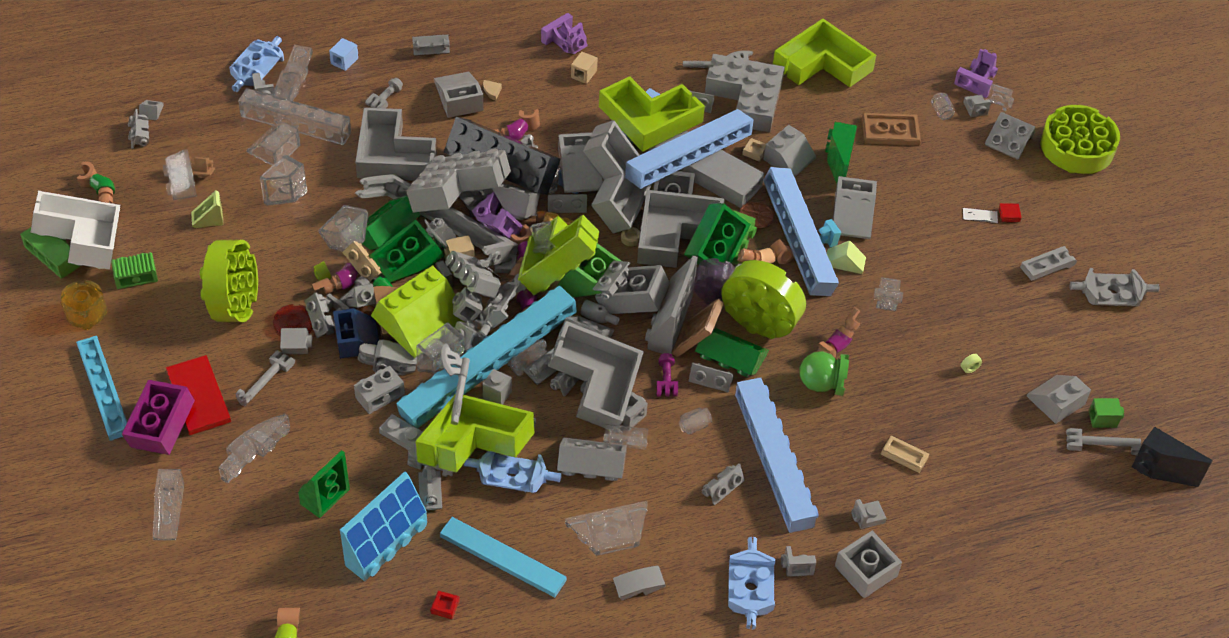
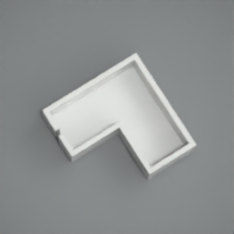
M38 191L31 233L41 236L58 237L60 239H71L68 263L92 266L98 269H110L120 205Z

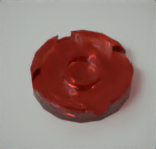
M289 304L281 307L274 315V330L280 337L281 328H307L308 334L313 330L308 311L304 305L294 306Z

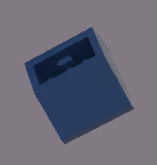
M354 308L333 311L340 359L358 356L360 353L359 347L364 343L377 345L379 335L377 323L373 317Z

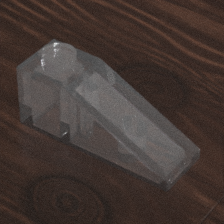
M158 469L155 486L153 540H176L184 490L181 469Z

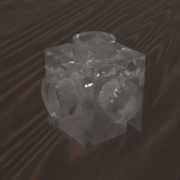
M881 277L879 287L875 288L873 299L877 300L876 308L896 311L898 303L901 304L903 299V292L900 291L901 280Z

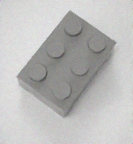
M661 265L628 268L629 275L621 285L616 284L618 289L612 298L605 300L601 294H596L595 296L598 304L603 305L607 309V313L610 314L653 312L659 310L670 282Z

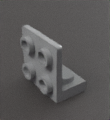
M1001 112L985 142V146L1012 158L1019 159L1029 138L1032 139L1035 134V126Z

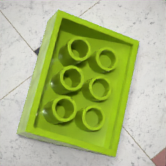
M434 266L429 267L378 301L371 315L414 358L452 333L457 321L464 322L453 315L452 300L455 293L448 280Z

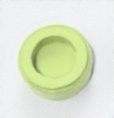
M971 354L962 361L961 368L965 373H972L981 366L982 360L978 354Z

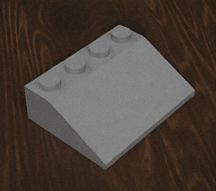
M693 256L671 277L658 313L653 314L651 321L652 329H648L645 340L648 341V350L662 354H672V349L693 297L697 266L696 256Z

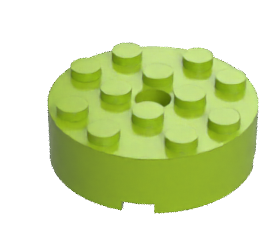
M1067 105L1056 109L1053 114L1048 116L1041 135L1040 144L1045 157L1059 168L1069 173L1093 174L1105 169L1112 162L1120 141V132L1115 122L1109 116L1106 118L1099 114V110L1084 105Z
M216 240L211 245H208L204 265L200 269V278L202 279L203 286L201 299L205 301L211 319L216 322H246L253 313V310L250 308L252 302L257 300L258 270L255 256L250 254L248 250L250 245L245 240Z
M759 260L744 261L742 265L735 268L722 287V300L727 313L746 328L749 333H757L769 339L781 338L792 332L805 312L806 299L796 281L793 283L787 278L784 270Z

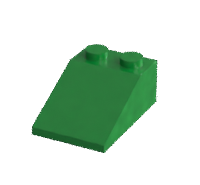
M835 121L833 129L829 128L827 139L831 140V142L827 141L825 153H828L827 162L837 184L839 176H847L857 126Z
M414 220L370 254L369 257L381 268L380 271L387 280L393 282L431 267L444 257V254L419 222Z
M341 450L305 483L298 492L300 505L318 518H321L350 490L344 451Z

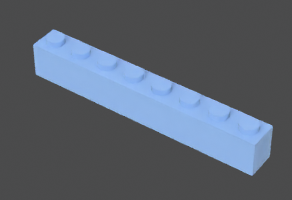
M739 109L734 110L627 161L625 178L640 189L750 136L754 119Z
M770 167L763 182L810 295L831 296L839 284L838 278L826 254L795 177L789 168Z
M761 378L737 382L735 396L789 533L814 528L816 518H818V510L815 505H812L810 490L808 487H805L803 473L797 468L795 453H791L789 438L782 431V421L776 416V407L774 402H771L769 399L767 385L763 384Z

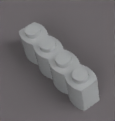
M451 251L445 261L449 271L453 272L454 276L459 278L460 282L466 285L470 292L495 298L501 285L499 279L493 277L492 273L486 270L485 267L478 265L477 258Z

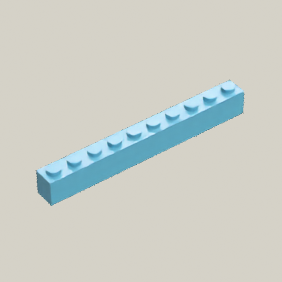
M558 286L554 290H550L539 301L533 302L528 309L518 313L510 322L500 326L492 335L486 336L478 345L468 349L460 357L461 359L464 357L470 359L463 395L486 379L493 369L498 370L564 322L566 317H571L575 314V299L561 286ZM445 368L442 371L436 372L431 379L420 384L413 392L403 396L396 403L399 415L407 423L418 429L441 412L456 394L459 375L450 376Z

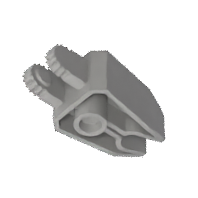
M380 340L377 345L364 343L359 347L358 360L362 363L373 365V371L375 372L391 366L397 375L415 372L418 357L414 358L400 344Z

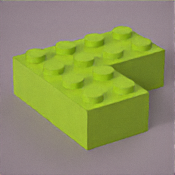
M821 19L776 49L773 65L783 66L784 75L787 73V77L798 85L824 69L845 85L851 87L874 70L877 55L825 19Z
M629 76L599 91V108L612 121L616 122L619 128L642 152L703 122L705 106L695 96L692 97V93L683 84L651 98Z
M584 215L569 225L557 216L529 236L518 280L533 295L540 291L544 292L551 283L560 281L565 273L570 270L574 271L585 259L589 260L594 256L599 230Z
M454 395L416 440L417 462L434 467L438 464L441 469L457 473L476 447L516 458L534 434V414L530 411L463 395L458 425L451 424V414L455 400Z

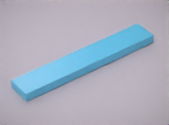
M97 335L77 341L76 343L109 440L123 437L122 433L127 420Z
M451 517L440 532L441 538L554 598L567 580V577L454 517Z

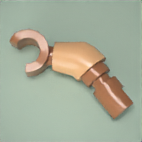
M779 239L770 248L762 250L743 248L738 253L737 261L759 260L772 264L776 259L779 264H786L794 258L790 247L784 245Z

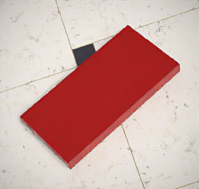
M207 355L166 367L171 384L187 387L195 400L185 421L189 435L231 422Z

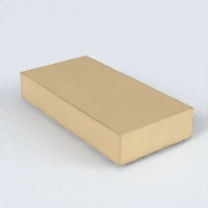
M890 436L881 452V455L918 473L921 472L929 458V453L893 436Z

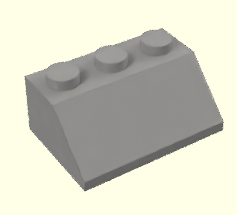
M563 437L559 448L557 471H562V474L569 476L581 473L587 478H596V475L605 476L606 480L617 481L618 478L623 477L627 445Z

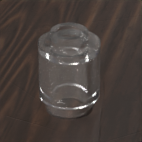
M946 93L935 94L931 99V104L937 116L942 120L950 119L954 115V106Z
M699 407L681 415L679 426L683 432L690 435L708 427L712 423V417L707 408Z

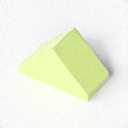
M215 190L191 212L192 227L201 228L223 225V211L218 191Z
M850 240L827 250V256L832 264V268L863 274L866 257Z

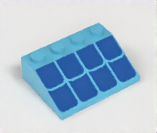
M406 472L402 473L340 529L345 566L364 581L370 576H374L386 561H390L402 546L408 545L411 538L417 532L423 531L427 525V511Z

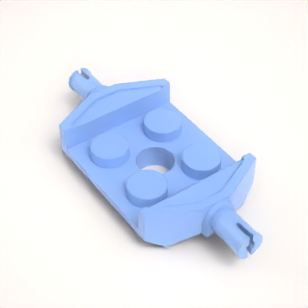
M276 36L272 42L258 39L253 41L229 67L231 75L237 80L232 86L233 91L238 92L243 85L254 86L253 73H260V78L263 80L279 60L284 61V54L280 47H278L282 42L280 37Z
M488 451L481 459L468 458L464 463V466L477 468L481 483L484 485L531 493L537 492L541 485L546 483V480L560 482L561 473L548 472L546 470L542 455H538L537 461ZM508 474H515L516 476L511 477Z
M752 537L748 538V550L730 555L728 607L736 613L744 614L747 617L746 628L750 629L752 623V630L756 629L757 616L770 613L774 610L775 558L757 550L756 537H753V543ZM747 583H753L756 585L757 589L749 590L745 587V585Z

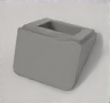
M145 100L139 105V115L144 114L149 120H157L164 103Z

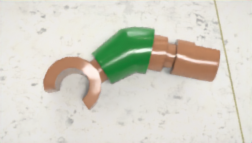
M82 162L81 167L86 175H79L77 177L80 186L84 188L92 187L96 190L99 197L98 201L113 204V195L115 194L113 181L98 174L91 162Z

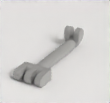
M279 350L275 351L269 358L272 366L245 394V391L242 389L237 391L236 398L238 402L245 407L280 369L287 372L294 365L295 359L289 358L286 354L282 355V352Z
M1069 428L1066 430L1067 449L1072 451H1082V444L1131 447V454L1137 455L1141 447V439L1082 436V429Z

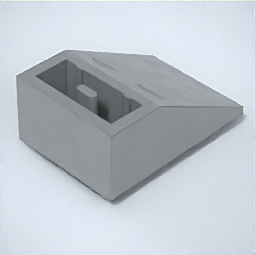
M470 72L434 78L447 118L484 111L483 93L478 81Z
M592 133L559 135L558 152L559 158H561L560 166L564 193L599 191L603 183L601 174L583 152L588 140L591 139Z
M838 177L833 221L841 231L842 236L871 239L877 181Z

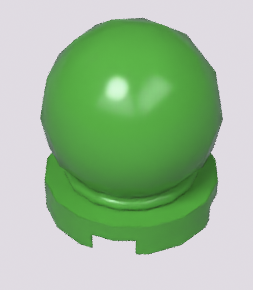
M824 351L811 353L801 362L799 368L802 382L808 389L815 392H826L833 389L835 390L834 395L843 396L845 388H843L844 379H847L849 355L840 354V358L836 359L832 354Z

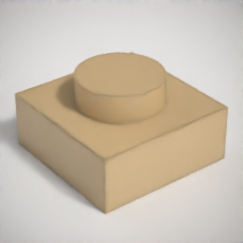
M751 138L743 149L742 155L760 161L765 153L766 144Z

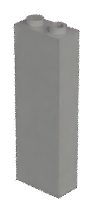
M684 131L658 145L649 148V151L688 133V131ZM719 150L678 170L695 173V183L740 208L763 186V172L723 150Z

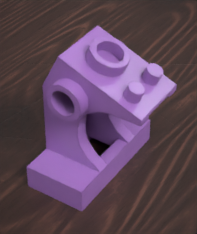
M569 13L541 28V42L545 45L553 41L564 52L575 54L587 47V38L584 34L582 23L580 22L572 28L573 16Z
M980 49L978 58H974L970 68L972 70L969 71L960 67L954 84L987 98L993 81L989 79L991 77L994 78L998 70L996 68V54H991L986 49Z
M494 192L487 194V198L478 203L472 210L481 224L508 239L513 234L518 236L522 229V224L507 210L501 209L499 214L496 215L501 203Z

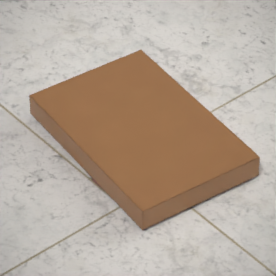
M862 114L865 144L920 146L921 138L918 115Z
M719 299L715 300L683 324L672 349L674 356H680L712 333L723 307V302Z

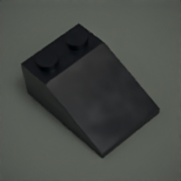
M1154 427L1142 443L1131 467L1151 479L1199 487L1213 460Z

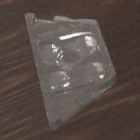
M643 501L565 518V525L568 529L571 527L578 534L577 537L587 544L596 556L638 547L648 503Z

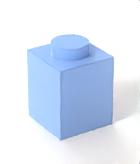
M343 38L329 50L331 64L345 71L358 59L357 45Z

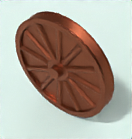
M760 202L746 203L739 211L755 218L754 227L765 228L773 222L774 213L772 209Z

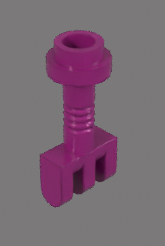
M670 353L661 354L658 364L663 367V381H657V396H661V389H665V396L669 397L670 389H673V397H678V381H671V367L675 364V359Z

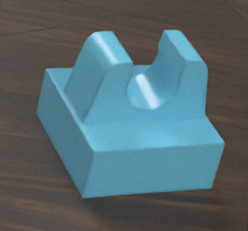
M832 219L826 220L824 226L819 229L822 244L828 243L830 247L837 246L841 231Z

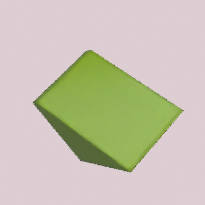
M324 261L314 266V274L319 281L326 278L331 279V274Z

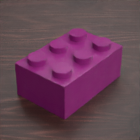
M147 381L122 433V436L131 448L170 455L195 401L188 388L159 381Z

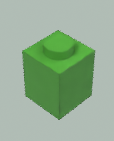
M1118 398L1093 399L1089 408L1092 427H1118L1120 420L1124 418V409L1120 406Z

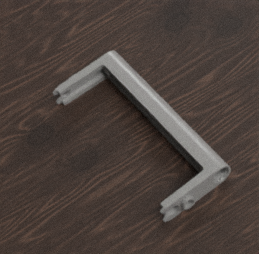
M394 174L366 177L359 181L364 185V190H358L355 194L361 198L389 196L392 199L407 196V189L412 184ZM453 207L419 212L431 221L435 218L443 219L451 231L459 237L469 235L472 244L482 249L484 254L489 255L486 259L478 260L477 264L482 267L509 262L508 255H516L518 252L517 243Z

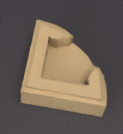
M484 80L483 90L490 99L496 101L502 89V84Z

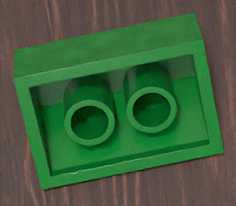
M408 195L389 200L348 233L368 249H377L411 224L421 214L413 212Z
M724 203L709 204L684 255L689 259L696 256L697 265L718 274L726 275L751 224Z
M714 327L712 333L698 343L695 352L700 353V357L705 360L711 361L714 359L719 361L718 365L727 369L733 367L738 370V374L749 377V375L757 373L769 350Z

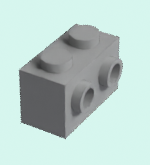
M391 366L378 370L375 374L360 380L354 385L355 398L368 414L405 395L404 382Z

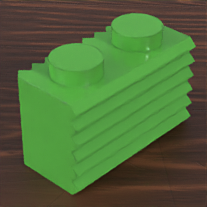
M151 252L133 255L132 257L129 256L128 258L120 257L111 261L117 289L158 281Z

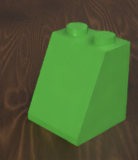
M597 243L594 256L589 260L585 259L574 271L570 270L565 273L557 287L561 286L572 298L601 294V291L593 290L594 286L613 261L621 260Z

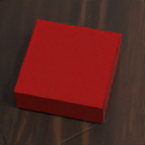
M1000 203L1001 222H1021L1022 217L1019 204Z
M438 590L430 609L431 614L453 619L460 596Z

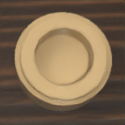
M631 227L622 231L621 241L627 246L639 244L640 231Z

